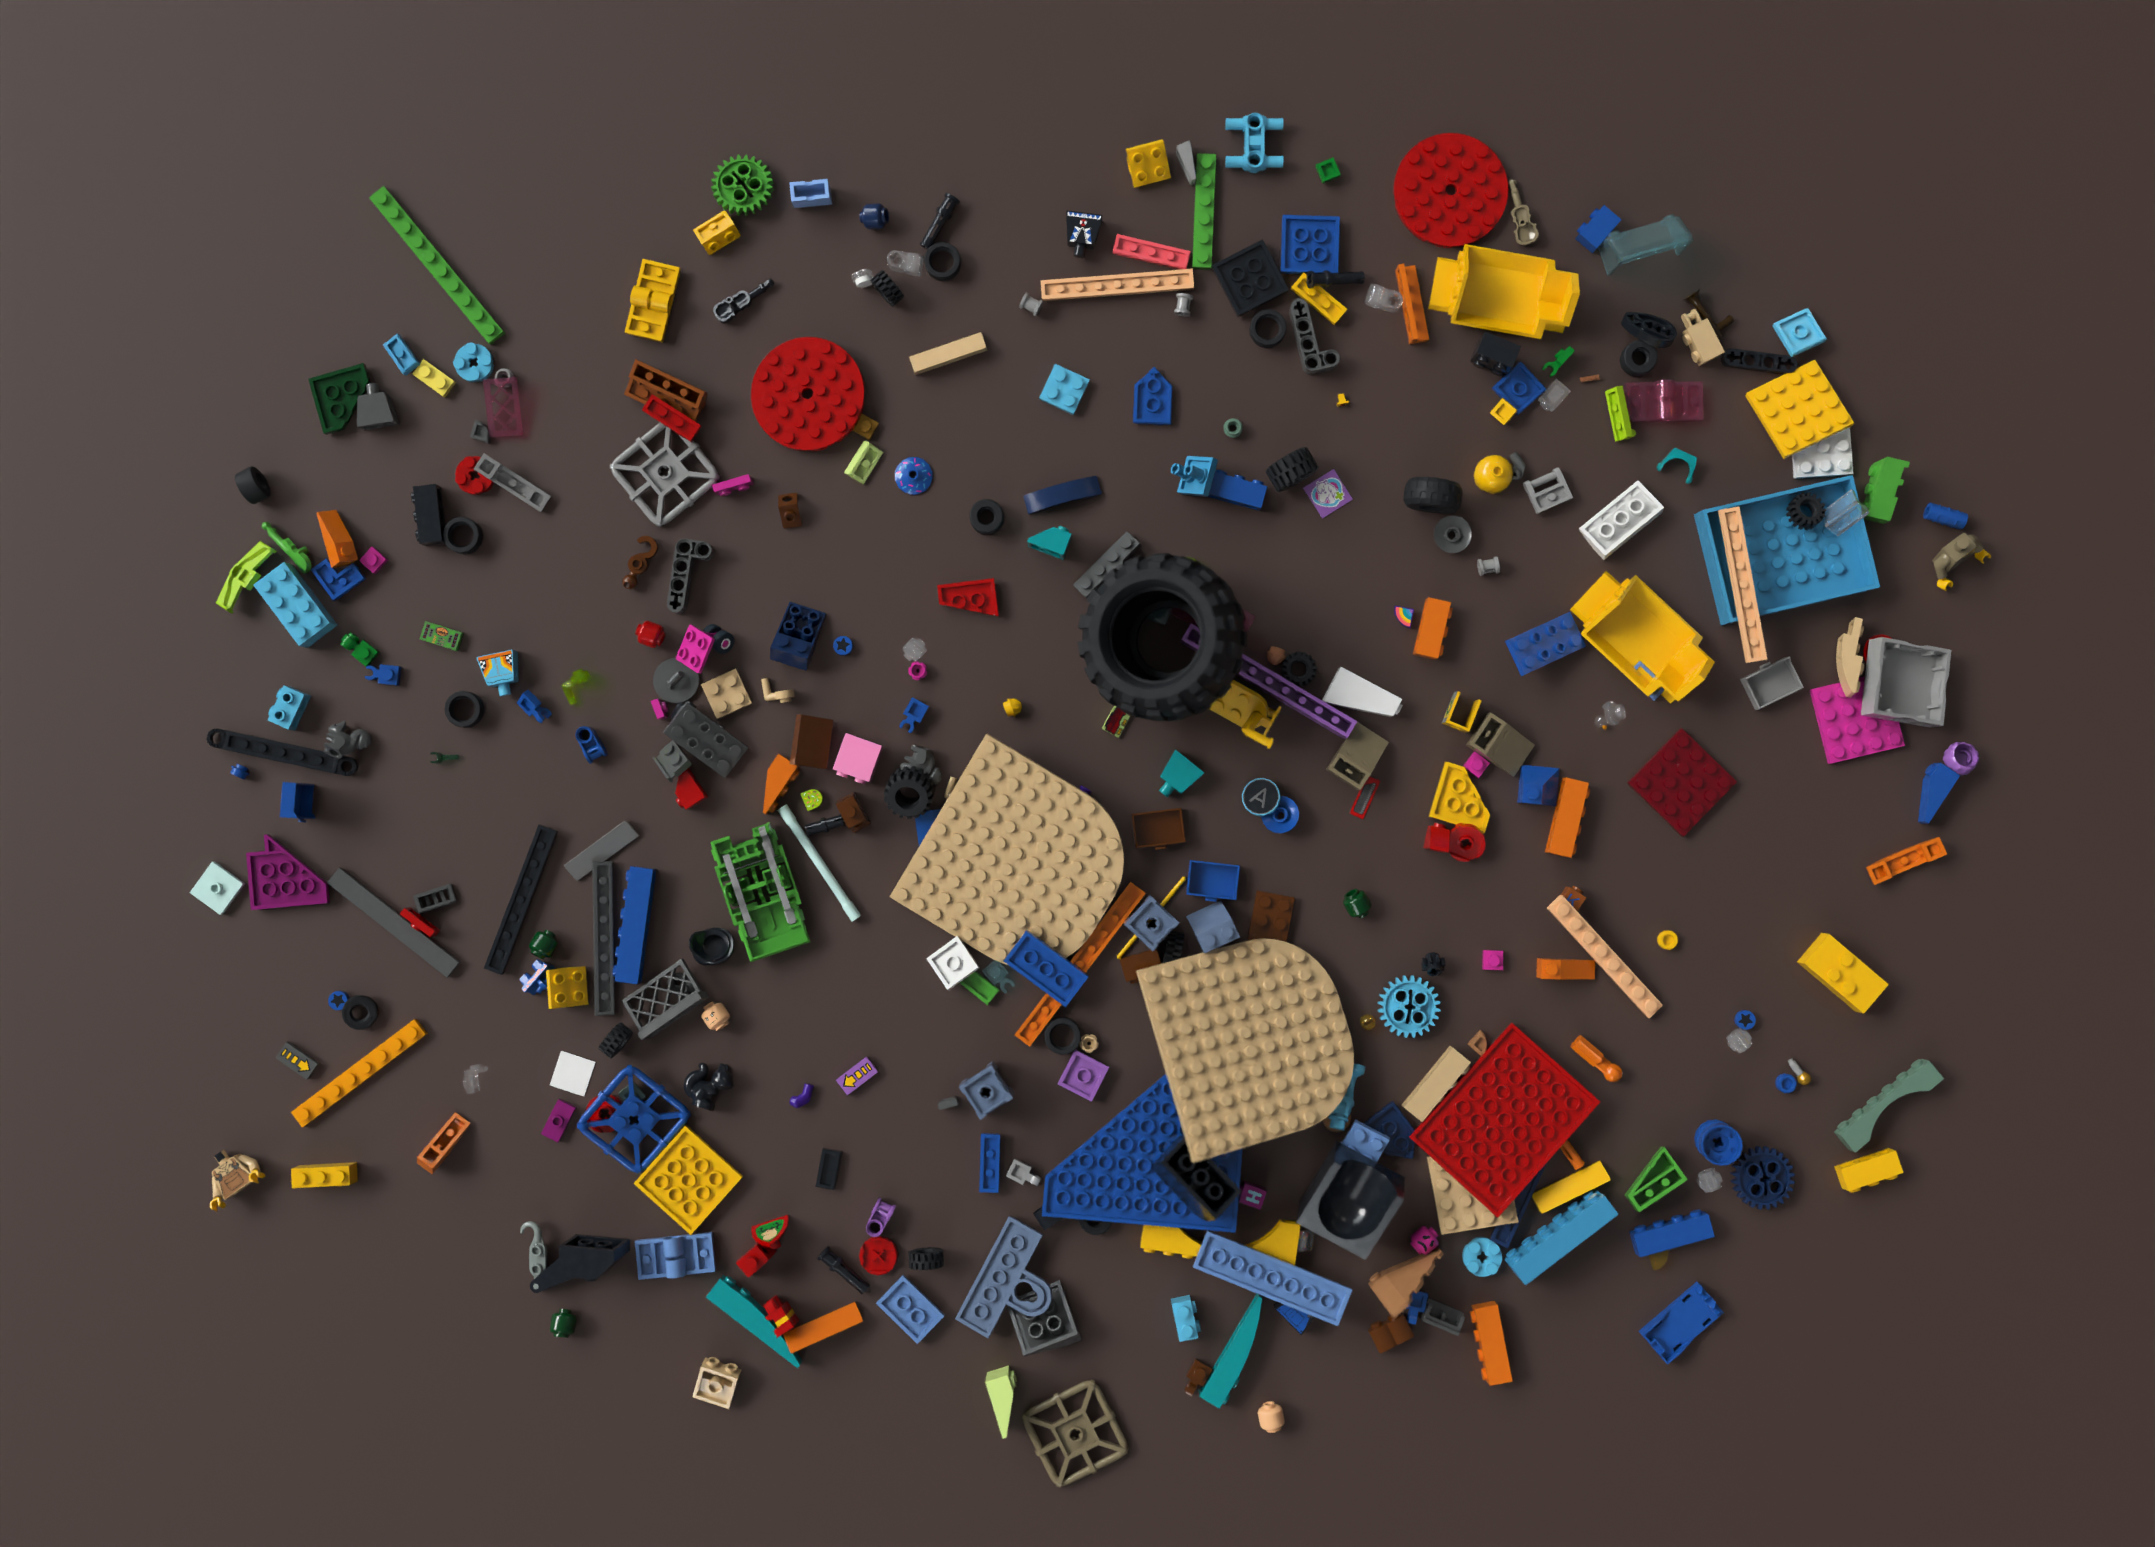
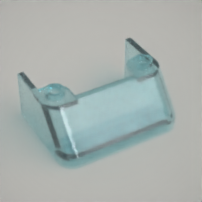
M1671 214L1664 217L1662 221L1621 233L1619 230L1608 234V238L1599 246L1607 276H1609L1621 264L1672 249H1675L1676 255H1680L1694 239L1682 219Z

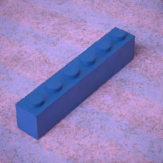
M630 866V870L626 872L628 885L623 893L625 908L621 910L620 918L623 919L622 927H619L618 930L620 945L616 947L615 957L618 959L617 965H614L613 968L615 982L642 983L657 869Z

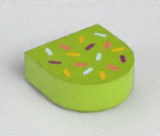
M811 789L800 794L808 811L819 807L823 802V795L818 790Z

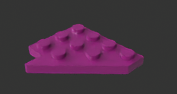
M270 834L264 835L265 851L246 853L251 910L330 903L328 883Z

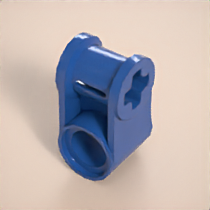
M582 726L577 729L576 739L589 764L601 756L608 755L594 728ZM584 730L590 732L588 740H584L582 737Z

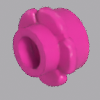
M916 661L911 664L908 673L914 680H920V678L926 677L927 667L924 663Z

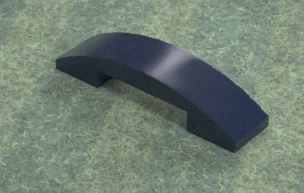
M1091 476L1050 486L1026 494L1023 497L1029 515L1064 503L1098 496L1102 493L1097 476Z

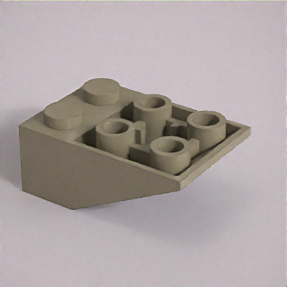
M1490 712L1486 713L1465 746L1514 777L1535 745L1508 723Z
M1357 722L1326 770L1356 790H1361L1389 742Z

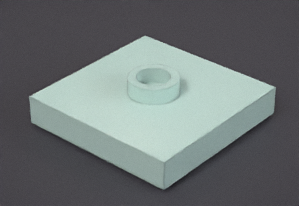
M212 861L189 893L219 915H223L245 883L218 863Z

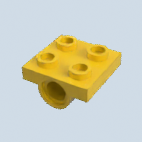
M1163 139L1126 149L1127 164L1134 188L1171 178Z
M586 966L546 970L549 1009L588 1005Z

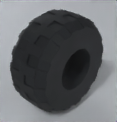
M1412 477L1405 484L1403 501L1406 507L1417 511L1450 514L1455 513L1460 508L1463 490L1459 483L1448 479Z

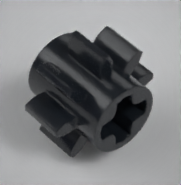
M1435 952L1426 954L1425 958H1422V971H1427L1429 976L1440 975L1445 970V958H1440L1439 954Z

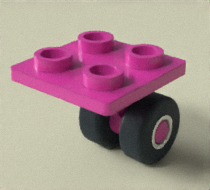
M715 624L706 626L703 631L694 625H689L676 660L696 673L701 674L711 648L720 654H725L732 649L734 637L731 633L721 630V627Z

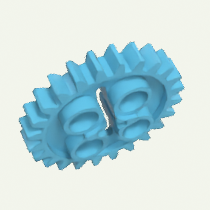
M1403 975L1402 981L1396 977V983L1393 984L1389 981L1390 988L1383 987L1386 993L1379 994L1383 998V1001L1377 1002L1379 1005H1382V1008L1377 1010L1383 1013L1380 1019L1387 1020L1384 1023L1385 1027L1391 1025L1390 1032L1397 1029V1036H1400L1402 1032L1405 1038L1408 1037L1409 1033L1415 1038L1416 1032L1422 1036L1423 1029L1428 1032L1430 1031L1428 1028L1429 1024L1435 1026L1432 1019H1439L1435 1012L1441 1011L1436 1008V1005L1441 1002L1434 999L1438 994L1431 993L1434 990L1433 986L1427 988L1428 981L1421 984L1422 978L1420 977L1416 981L1413 975L1410 976L1409 980ZM1411 989L1410 1004L1413 1005V1008L1409 1009V1023L1406 1024L1408 1009L1405 1008V1005L1409 1004V990ZM1398 991H1404L1405 997L1401 1001L1396 999ZM1418 993L1424 995V1000L1421 1003L1415 1001V996ZM1397 1010L1403 1012V1016L1399 1020L1394 1019V1013ZM1416 1012L1422 1014V1019L1419 1022H1414L1413 1015Z

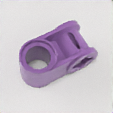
M878 1198L866 1225L868 1235L872 1237L881 1235L896 1205L891 1206L883 1202L882 1198ZM873 1222L878 1223L880 1230L877 1232L872 1231L870 1224Z

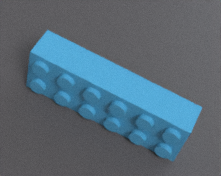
M1596 1189L1586 1192L1583 1195V1199L1579 1202L1571 1203L1567 1207L1568 1210L1554 1216L1549 1225L1541 1226L1537 1230V1234L1533 1237H1527L1522 1241L1520 1247L1517 1249L1513 1248L1506 1254L1507 1257L1504 1260L1525 1285L1618 1215L1617 1211L1602 1193Z

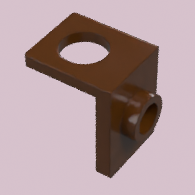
M797 492L778 495V508L783 528L802 526ZM787 498H793L791 501L788 502L783 501Z

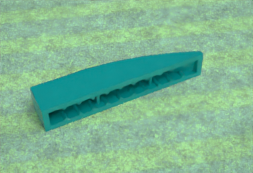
M722 1275L706 1298L798 1368L803 1360L797 1351L790 1353L783 1334L777 1338L773 1332L777 1325L774 1320H767L765 1318L768 1315L767 1311L751 1297V1293L747 1289L738 1287L736 1281L730 1276L725 1277Z
M1256 1293L1213 1366L1207 1381L1199 1390V1397L1219 1409L1222 1404L1225 1405L1228 1402L1230 1390L1232 1387L1236 1388L1240 1381L1239 1375L1248 1358L1259 1321L1262 1296Z

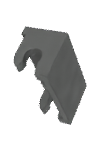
M1429 1297L1427 1298L1424 1313L1421 1312L1420 1314L1423 1322L1456 1336H1459L1465 1320L1463 1312Z

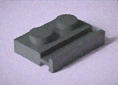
M673 740L659 752L660 755L653 757L659 769L671 783L675 776H680L692 765L680 746Z

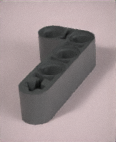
M1295 299L1290 306L1289 315L1303 371L1308 375H1314L1335 369L1340 361L1339 353L1333 349L1319 352L1308 304L1304 299ZM1296 306H1298L1299 309H1302L1300 313L1301 318L1299 319V311L1295 310ZM1305 324L1308 330L1301 331L1298 325ZM1309 342L1312 345V349L1306 350L1302 344ZM1326 357H1333L1335 359V363H1327ZM1312 360L1316 363L1317 367L1309 368L1307 362Z
M680 539L676 543L667 598V607L675 614H682L687 610L694 560L709 561L714 557L715 550L708 542ZM689 544L690 550L682 553V546ZM707 546L709 552L707 555L702 556L700 551L703 547ZM685 562L687 569L680 572L679 565ZM683 581L684 588L677 591L676 584ZM674 603H681V606H678L677 609L673 606Z

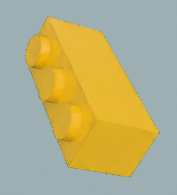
M1890 1148L1834 1166L1842 1189L1851 1193L1860 1191L1861 1187L1866 1185H1878L1879 1181L1884 1179H1895L1898 1177V1174L1903 1173L1896 1150Z
M357 1162L296 1166L291 1169L292 1188L354 1184L358 1182Z

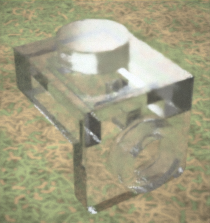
M482 1064L471 1065L470 1069L464 1071L463 1087L467 1090V1094L480 1091L478 1073L487 1071L488 1066L482 1067Z

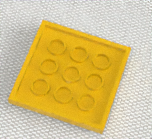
M1816 360L1798 367L1792 373H1786L1747 392L1745 395L1783 459L1854 424V421Z
M685 1125L633 1184L691 1235L740 1181L743 1175L690 1127Z

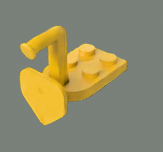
M1232 680L1230 690L1223 698H1218L1214 701L1209 709L1242 727V732L1246 736L1270 749L1274 739L1266 736L1282 707L1279 706L1275 711L1268 707L1266 700L1260 694ZM1260 726L1266 728L1263 735L1255 731V729Z

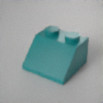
M1052 527L1028 538L1027 544L1032 549L1064 560L1072 540V534L1065 527Z

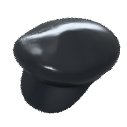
M713 927L693 933L689 938V949L695 961L699 964L719 965L726 962L733 955L735 940L726 929Z

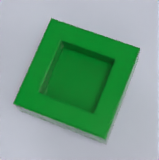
M1334 157L1315 166L1322 184L1341 175Z

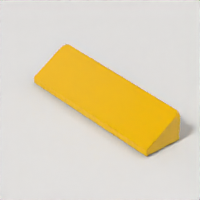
M1599 1160L1534 1192L1532 1198L1539 1212L1543 1214L1609 1182L1611 1179Z

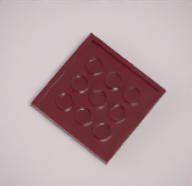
M1680 728L1627 784L1681 837H1684L1737 781L1693 738Z

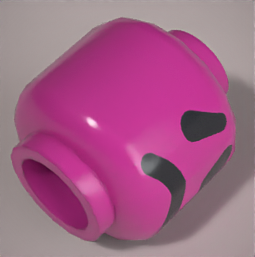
M1421 1226L1411 1235L1412 1242L1410 1244L1420 1255L1422 1253L1428 1255L1439 1245V1241L1436 1239L1439 1235L1432 1227L1428 1229L1426 1226Z

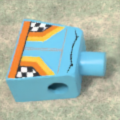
M507 650L476 657L487 686H498L499 696L511 695L509 684L519 681L518 652L516 650Z

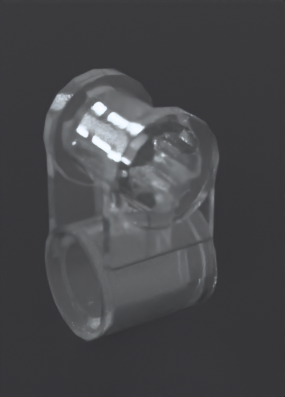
M893 250L887 255L888 267L894 272L921 276L924 256L918 253ZM895 258H898L899 261H897L896 264H893Z
M1370 284L1364 304L1372 308L1395 313L1401 308L1403 297L1399 292L1386 289L1377 284ZM1392 299H1396L1395 306L1391 305Z

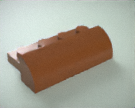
M635 359L628 376L630 380L624 395L646 404L653 394L697 422L701 410L705 407L707 392Z

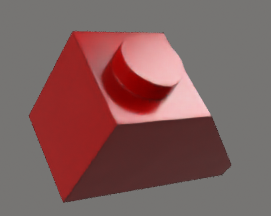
M688 767L678 777L675 792L678 797L676 802L681 808L690 810L708 798Z
M1438 823L1428 826L1423 848L1449 853L1450 830L1445 829V825Z

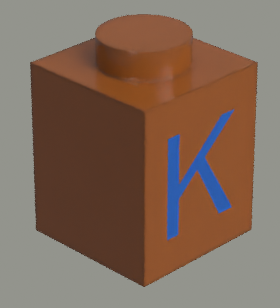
M1575 886L1572 888L1565 887L1561 893L1576 911L1579 910L1586 899L1582 895L1583 891Z

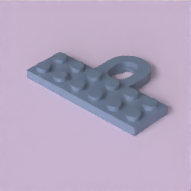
M1010 1215L955 1320L984 1337L990 1338L1006 1305L1027 1316H1038L1044 1313L1052 1302L1051 1287L1043 1278L1026 1269L1044 1234ZM1020 1282H1026L1032 1286L1033 1291L1038 1295L1035 1302L1023 1301L1018 1298L1016 1287Z

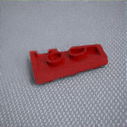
M994 578L937 585L939 605L999 617Z

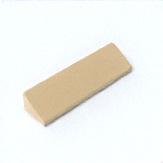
M980 332L910 356L909 358L915 375L985 352L987 347Z

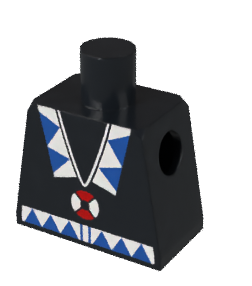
M1066 211L1067 246L1075 247L1074 257L1085 258L1086 249H1094L1102 225L1103 215Z

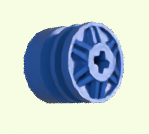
M1717 1119L1707 1120L1695 1132L1694 1141L1697 1150L1712 1164L1720 1166L1729 1165L1735 1162L1741 1155L1743 1148L1742 1139L1738 1132L1724 1121ZM1713 1139H1719V1142L1714 1143Z

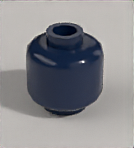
M880 203L866 204L859 214L860 222L867 229H882L889 222L888 209Z

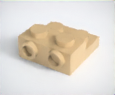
M705 1357L692 1397L729 1409L742 1369H739L734 1363H721L716 1357Z

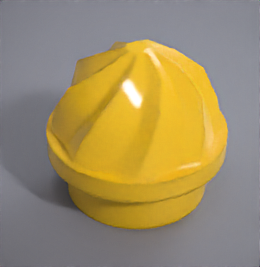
M1008 698L1006 702H1003L1008 717L1012 715L1015 717L1022 709V704L1017 699Z

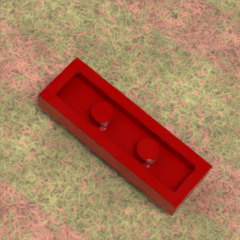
M653 394L642 408L644 413L689 442L693 441L702 427Z

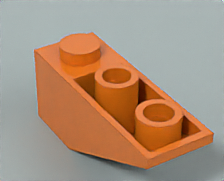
M779 753L767 771L764 814L775 811L778 806V799L780 796L784 797L789 790L788 784L791 780L795 781L800 773L798 771L800 766L790 764V760Z

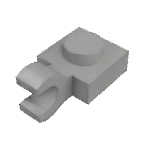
M1016 1158L1006 1174V1177L1021 1185L1026 1180L1038 1186L1041 1180L1040 1176L1030 1173L1031 1166Z

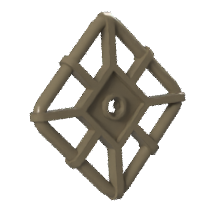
M1090 1379V1381L1081 1382L1061 1393L1057 1392L1053 1394V1397L1030 1408L1022 1415L1025 1429L1036 1449L1035 1453L1040 1457L1050 1479L1056 1484V1487L1060 1488L1091 1473L1095 1474L1097 1470L1128 1454V1444L1115 1418L1116 1414L1111 1410L1101 1388L1095 1383V1380ZM1087 1389L1082 1407L1069 1414L1063 1400ZM1093 1391L1105 1415L1091 1422L1086 1409ZM1058 1404L1063 1418L1052 1423L1033 1415ZM1108 1421L1120 1445L1100 1439L1095 1428ZM1032 1423L1051 1429L1056 1440L1043 1446ZM1073 1429L1080 1431L1079 1438L1070 1436ZM1099 1445L1117 1452L1093 1463L1087 1451ZM1058 1446L1065 1457L1059 1476L1056 1474L1046 1453ZM1082 1454L1088 1466L1064 1478L1070 1459Z

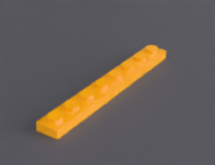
M417 1019L412 1020L291 1112L302 1128L428 1033Z

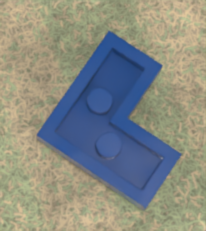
M326 558L311 569L333 601L338 600L366 580L355 563H351L338 573L335 568H331L330 561Z

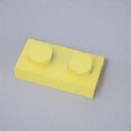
M425 359L421 361L420 365L412 373L444 398L456 384L455 381Z

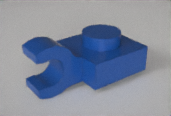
M529 690L523 692L517 701V704L529 717L533 715L539 723L544 721V716L548 719L552 714L549 709L540 707L541 702Z
M1418 1291V1293L1414 1292L1411 1294L1412 1302L1406 1307L1409 1309L1406 1318L1408 1323L1416 1325L1418 1312L1424 1313L1428 1298L1427 1292Z

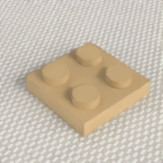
M736 668L701 684L717 719L753 704Z

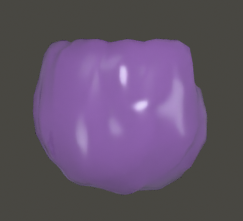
M1955 742L1945 750L1943 761L1945 766L1957 774L1967 775L1977 766L1979 753L1971 744Z

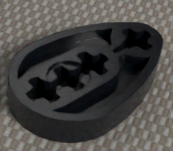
M1627 312L1621 321V325L1630 334L1656 348L1670 347L1677 336L1676 328L1669 321L1654 315Z

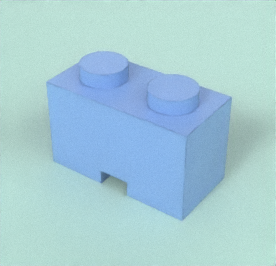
M828 179L812 180V182H789L791 202L794 208L832 204L831 187Z

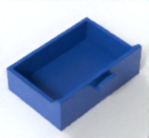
M282 782L280 817L298 818V822H306L304 819H315L312 813L314 784Z
M1189 860L1186 895L1203 896L1205 901L1217 902V898L1236 900L1240 866Z

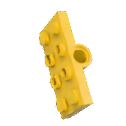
M642 259L637 283L633 286L630 295L631 307L625 328L626 334L663 343L681 272L680 267Z

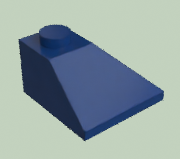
M1522 765L1520 768L1517 803L1556 806L1560 768Z

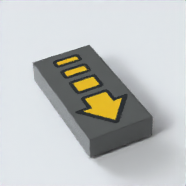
M289 1041L284 1044L275 1057L306 1080L311 1077L320 1064Z

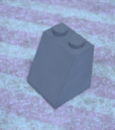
M1221 900L1186 916L1204 953L1240 937Z

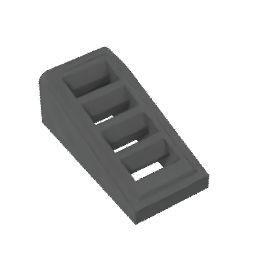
M451 883L413 895L419 915L457 902ZM446 889L450 898L447 901L443 892ZM438 892L440 893L442 899L441 903L438 902L436 893ZM429 895H432L435 903L434 905H431L428 897ZM421 898H425L427 907H423Z

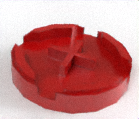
M884 1236L871 1237L866 1240L859 1254L860 1264L867 1272L873 1275L888 1273L893 1269L898 1258L897 1247L892 1240Z

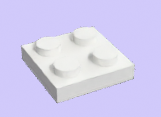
M958 936L926 958L947 990L952 989L980 968Z

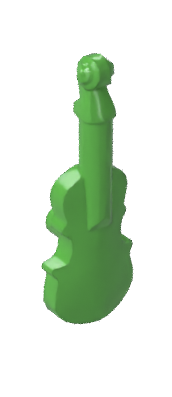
M263 522L262 528L267 530L268 535L293 560L299 570L304 574L311 571V561L306 555L308 549L305 546L297 549L289 538L283 539L269 522Z

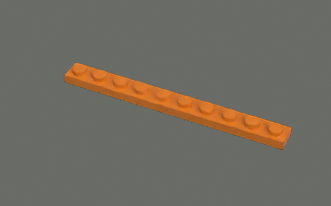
M1130 882L1070 962L1086 973L1146 893ZM1046 993L1015 1033V1036L1030 1047L1062 1004Z

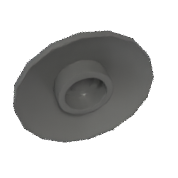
M1455 515L1442 518L1436 524L1433 532L1436 545L1442 551L1450 554L1459 553L1470 544L1472 537L1468 522L1462 517ZM1449 532L1454 533L1455 537L1453 539L1448 537Z

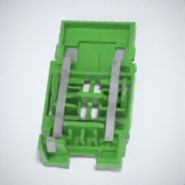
M771 822L752 828L754 839L736 845L732 844L730 836L710 842L714 861H717L718 864L714 868L734 927H739L738 932L741 941L744 942L750 962L811 942L803 921L805 918L802 909H799V905L802 902L782 844L778 845V837L775 829L772 828ZM782 862H785V863H786V865H785V864H784V865H779V866L776 865V864H779V863H782ZM759 865L760 870L770 867V869L762 871L764 881L759 882L755 866ZM751 868L755 884L752 885L750 877L737 879V877L746 875V869ZM731 880V882L726 883L725 886L723 885V882ZM766 886L769 894L776 892L779 894L771 896V902L766 903L761 887ZM794 887V889L785 892V889ZM754 889L758 890L762 905L758 906L757 901L746 905V902L757 898ZM731 904H732V906H738V905H739V907H738V908H735V909H731V906H730V905H731Z

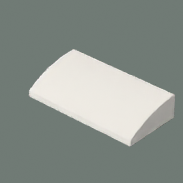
M1636 481L1582 525L1579 530L1597 554L1605 560L1663 512L1664 507L1639 481Z

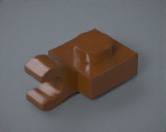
M1195 1358L1186 1374V1377L1190 1380L1184 1389L1185 1393L1192 1396L1198 1384L1204 1386L1213 1369Z

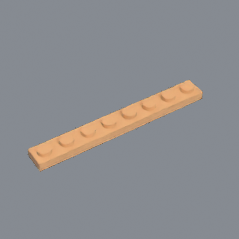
M1193 269L1040 280L1043 301L1194 290Z
M1740 507L1721 509L1718 513L1745 661L1750 663L1766 660L1767 654Z
M1559 895L1547 907L1551 914L1647 1018L1650 1019L1663 1006L1564 896Z

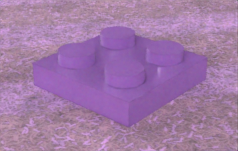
M1075 1049L1057 1084L1092 1102L1109 1066Z

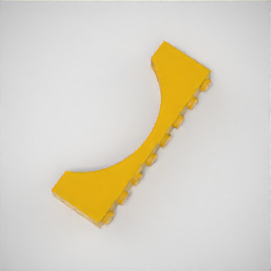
M1279 1219L1267 1234L1245 1245L1295 1265L1301 1225L1296 1223L1297 1221ZM1143 1225L1140 1248H1144L1143 1251L1155 1253V1250L1163 1251L1164 1255L1174 1256V1253L1182 1254L1184 1258L1193 1259V1256H1197L1202 1244L1201 1241L1193 1238L1181 1228Z

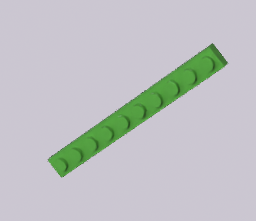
M381 187L371 195L369 199L484 339L491 345L504 335L505 332L386 187Z

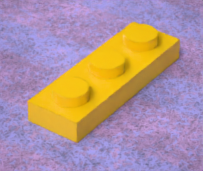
M1303 273L1293 284L1291 290L1335 325L1347 311V308L1322 287L1314 286V288H1308L1306 283L1307 275Z

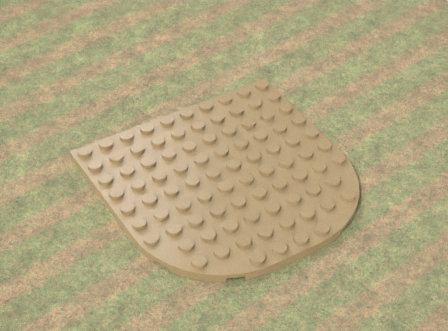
M986 733L891 893L890 898L951 935L958 936L961 941L1000 963L1006 964L1004 959L1026 930L1067 958L1088 940L1118 891L1124 867L1122 839L1114 820H1112L1105 808L1096 799Z
M1253 939L1136 971L1192 1163L1312 1127L1328 1117L1342 1101L1353 1074L1354 1050L1351 1034L1332 979L1322 965L1303 949L1280 940Z

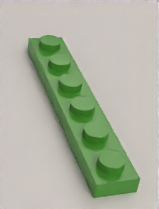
M1197 154L1192 269H1211L1216 154Z

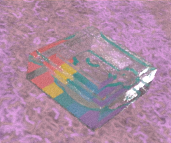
M1300 1231L1297 1251H1312L1315 1234L1313 1231Z

